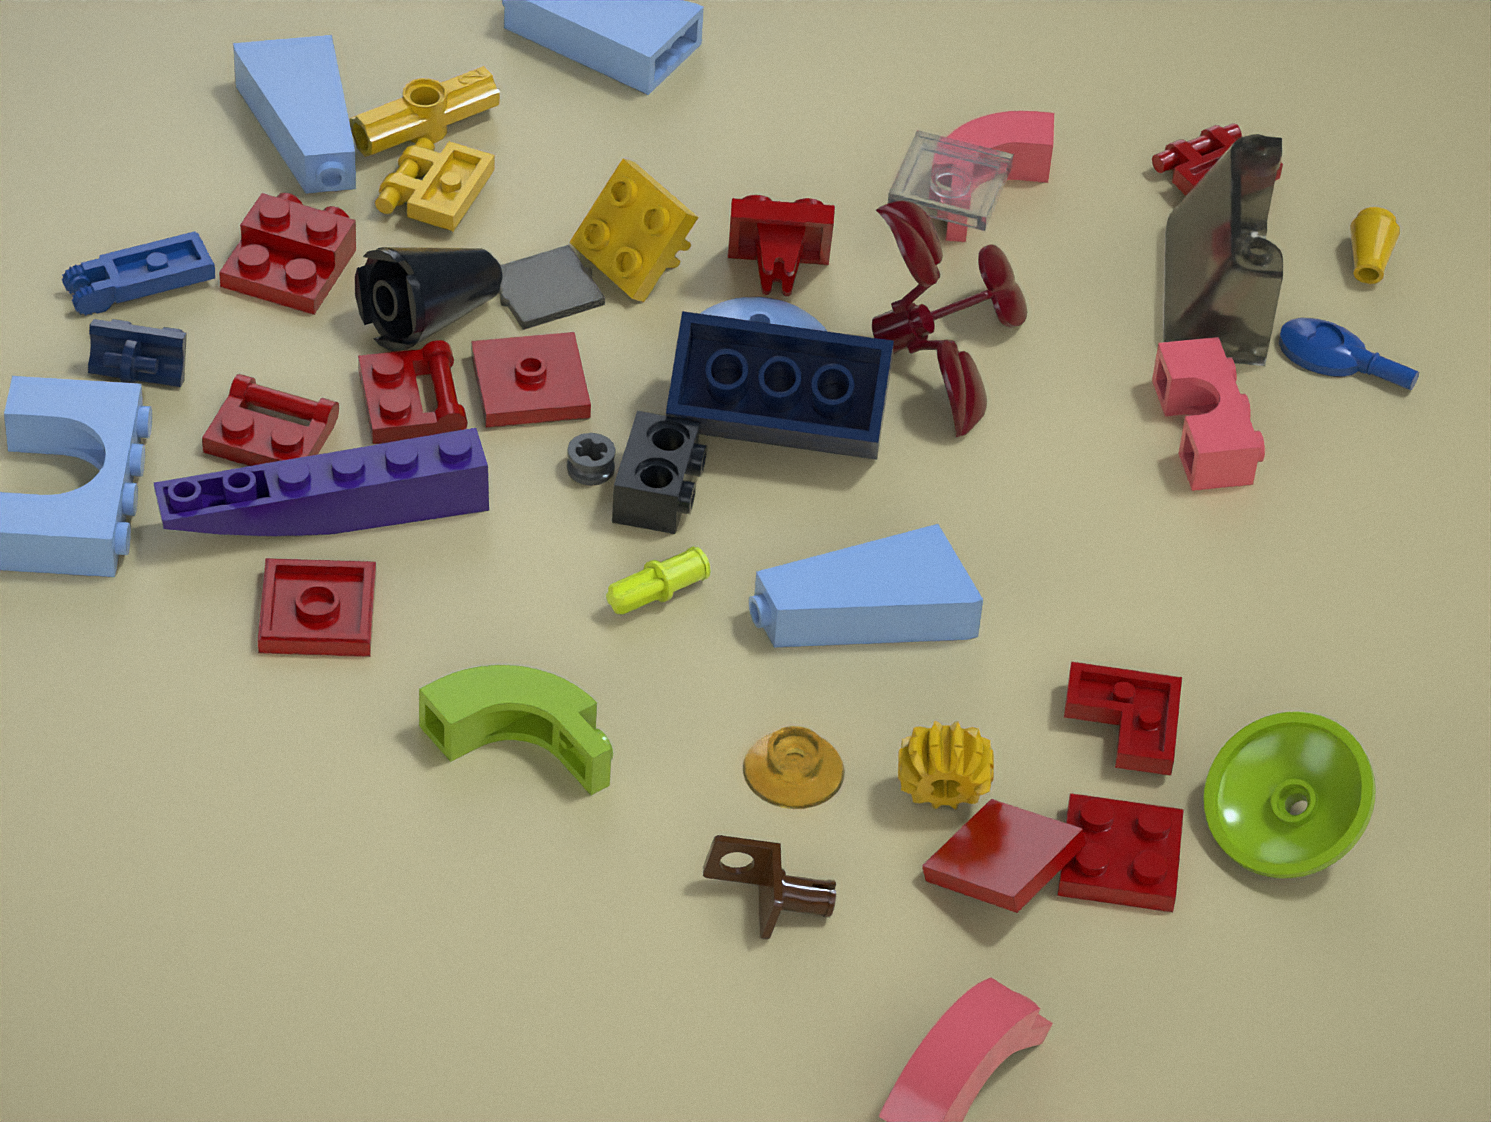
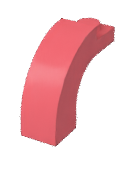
M1039 111L993 113L961 125L944 139L933 159L928 205L938 206L937 219L947 220L946 241L966 242L971 197L980 188L1003 180L1048 183L1054 144V113Z
M992 977L981 981L963 994L942 1015L922 1040L897 1079L879 1117L886 1122H963L977 1094L998 1066L1016 1051L1043 1044L1053 1023L1038 1014L1041 1008L1028 997L1012 991Z

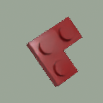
M1071 661L1064 718L1119 725L1115 768L1171 776L1175 757L1182 677Z

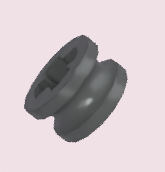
M584 433L574 437L569 442L567 448L568 475L574 481L583 485L592 486L607 482L613 476L615 470L614 458L616 450L614 443L608 437L597 433Z

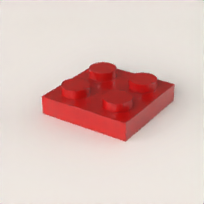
M1070 793L1066 823L1083 829L1086 845L1060 870L1057 896L1173 912L1177 894L1184 809Z

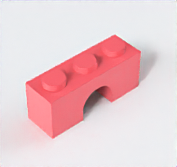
M1219 337L1158 343L1152 382L1164 415H1191L1185 416L1178 454L1192 491L1253 485L1257 463L1263 462L1265 456L1262 433L1254 431L1250 421L1249 399L1246 394H1240L1236 384L1237 373L1234 360L1231 357L1226 358Z

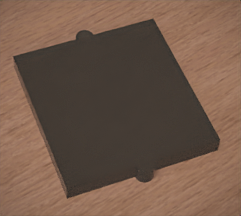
M570 245L501 265L503 279L499 290L500 304L505 307L508 306L523 330L605 305V296L592 279V269L583 266Z

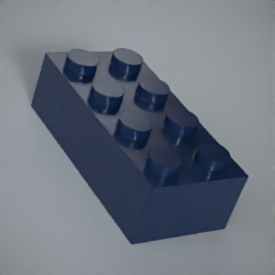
M682 311L666 416L700 422L699 435L878 460L894 341Z

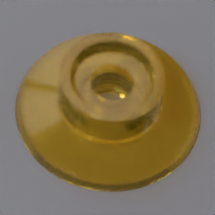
M801 726L784 727L762 737L748 750L743 761L744 779L753 793L767 803L787 809H806L825 803L839 791L845 776L844 764L837 750L814 731Z

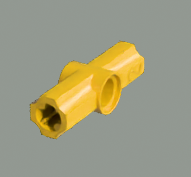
M485 66L443 82L431 78L415 79L405 85L402 98L351 117L349 120L351 133L355 140L356 148L364 157L409 140L416 143L422 137L431 140L434 144L445 137L447 125L498 106L500 94L495 85L493 75Z

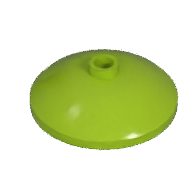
M1297 711L1272 714L1258 719L1239 730L1225 743L1215 757L1209 769L1204 788L1206 821L1214 839L1222 850L1243 868L1256 874L1273 878L1303 877L1333 865L1344 857L1359 841L1373 813L1376 794L1375 777L1369 758L1360 743L1347 729L1337 722L1309 712ZM1299 801L1307 802L1304 812L1298 815L1290 814V810L1295 803Z

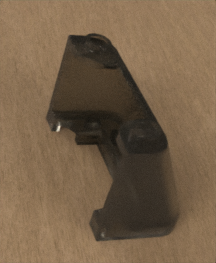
M1252 134L1236 140L1169 214L1165 231L1164 342L1219 337L1226 358L1231 357L1234 363L1265 366L1283 280L1282 252L1275 244L1266 239L1267 219L1273 188L1282 158V138Z

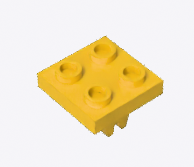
M623 158L569 243L632 299L645 302L665 269L679 266L680 260L675 256L676 253L680 250L688 251L690 249L691 243L685 238L699 217L638 164Z

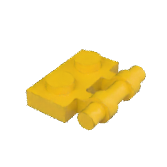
M424 137L419 138L414 145L408 146L398 159L399 167L396 172L388 174L380 184V195L375 201V206L381 213L391 214L396 206L407 202L408 218L454 232L494 172L495 155L448 141L442 152L439 153L434 151L435 146L431 140ZM425 174V176H424V178H423L422 180L415 179V178H421V177Z

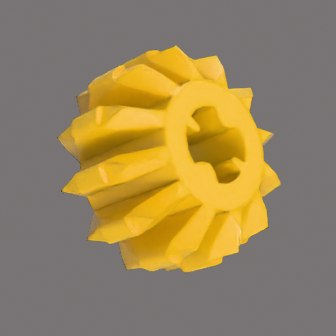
M934 721L931 728L914 727L912 735L902 739L901 748L898 751V779L901 783V791L911 794L914 803L930 802L933 809H937L941 805H950L957 810L962 802L968 804L978 803L980 795L990 792L991 782L994 779V752L991 749V740L981 737L979 728H961L959 721H955L951 725H942L938 721Z

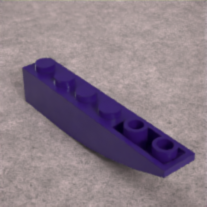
M477 428L154 482V491L163 529L218 535H330L489 511L488 464Z

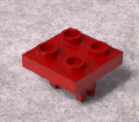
M748 195L742 199L732 198L728 258L757 260L761 292L764 295H769L772 291V284L779 282L782 285V294L786 297L790 296L800 263L829 265L835 205H825L823 202L812 198H802L794 202L772 201L771 198L763 195Z

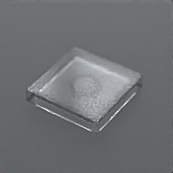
M917 130L889 191L888 203L908 201L921 207L931 218L985 231L1012 169L1014 154Z

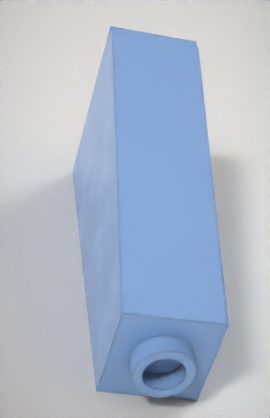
M502 0L505 29L647 95L702 44L704 7L684 0Z
M332 35L233 43L236 88L304 192L308 194L356 189L355 148Z
M939 524L756 571L754 596L749 597L751 618L757 628H764L774 648L969 640L978 637L983 598Z

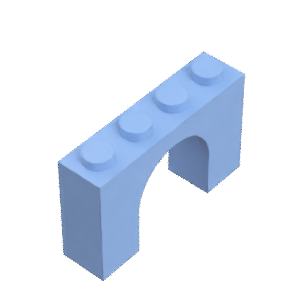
M12 376L4 411L8 452L77 457L91 463L100 471L84 486L66 493L39 495L0 492V570L115 577L119 555L127 556L130 549L131 526L129 522H126V516H135L137 511L138 485L133 483L134 476L142 477L144 473L145 445L140 444L141 438H150L152 429V407L143 406L142 385L138 383Z

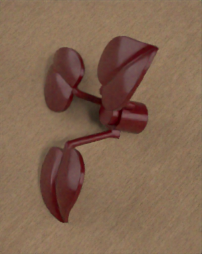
M894 201L880 206L876 209V212L889 225L906 266L918 285L902 299L892 302V310L873 317V336L877 339L894 341L893 354L907 348L910 354L921 350H937L939 368L949 398L957 438L966 435L984 416L987 408V396L978 368L968 352H959L957 344L953 340H927L928 335L932 334L935 330L934 321L992 299L999 321L1006 327L1014 328L1022 325L1027 318L1026 300L1021 288L1015 282V275L1008 258L998 246L990 244L981 248L978 255L980 274L988 290L931 312L926 305H916L913 303L929 287L936 284L940 278V271L937 265L942 261L943 252L938 234L927 213L914 203Z

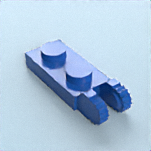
M194 231L99 255L98 259L82 262L80 265L75 264L73 267L70 266L62 274L63 278L61 280L66 291H69L70 294L74 293L72 295V302L76 312L86 316L87 314L92 315L94 312L96 314L105 312L114 302L118 304L208 281L216 277L215 264L200 235Z

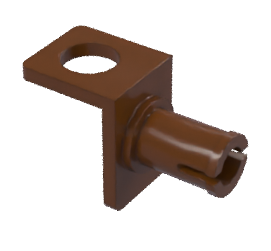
M717 835L713 838L703 865V876L709 879L758 885L760 938L770 939L781 910L822 915L827 918L832 916L836 902L835 880H820L786 875L781 865V843ZM741 852L751 856L753 861L743 867H730L723 864L721 859L727 854Z

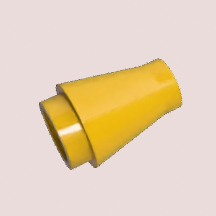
M1365 208L1357 214V217L1350 224L1354 257L1353 274L1362 283L1375 284L1383 279L1386 265L1400 235V227L1396 223V217L1384 208Z

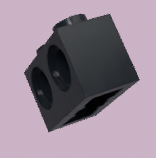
M637 411L614 483L612 523L676 534L681 514L690 515L692 512L696 494V483L691 482L692 477H702L706 463L707 445L699 444L700 422Z

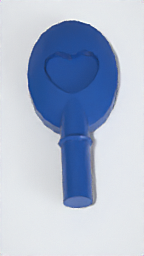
M1301 317L1286 322L1281 328L1279 346L1282 352L1295 364L1309 371L1340 377L1353 375L1360 371L1364 374L1377 376L1410 391L1418 380L1419 371L1380 356L1378 352L1372 353L1366 350L1364 343L1359 337L1335 323L1316 318Z

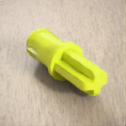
M694 546L662 562L650 560L646 562L643 570L610 584L606 593L607 603L612 606L616 614H625L655 600L666 602L673 597V592L700 580L708 579L711 572L710 563L705 553L699 547L695 548Z

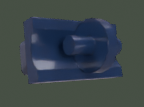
M93 319L89 325L91 347L88 373L120 378L122 383L143 381L181 387L184 383L187 333H184L182 329L132 325L129 321L112 319V321Z

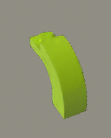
M488 665L457 671L419 688V727L450 762L492 742L505 740L524 741L536 744L551 752L590 795L610 786L613 748L604 732L596 729L597 702L589 694L568 680L546 671L525 666Z

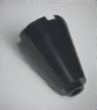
M381 247L368 251L363 256L368 259L365 266L358 267L356 270L355 298L359 315L364 325L373 323L380 334L379 337L373 339L381 347L391 352L412 348L496 297L500 290L503 273L498 260L490 252L482 248Z

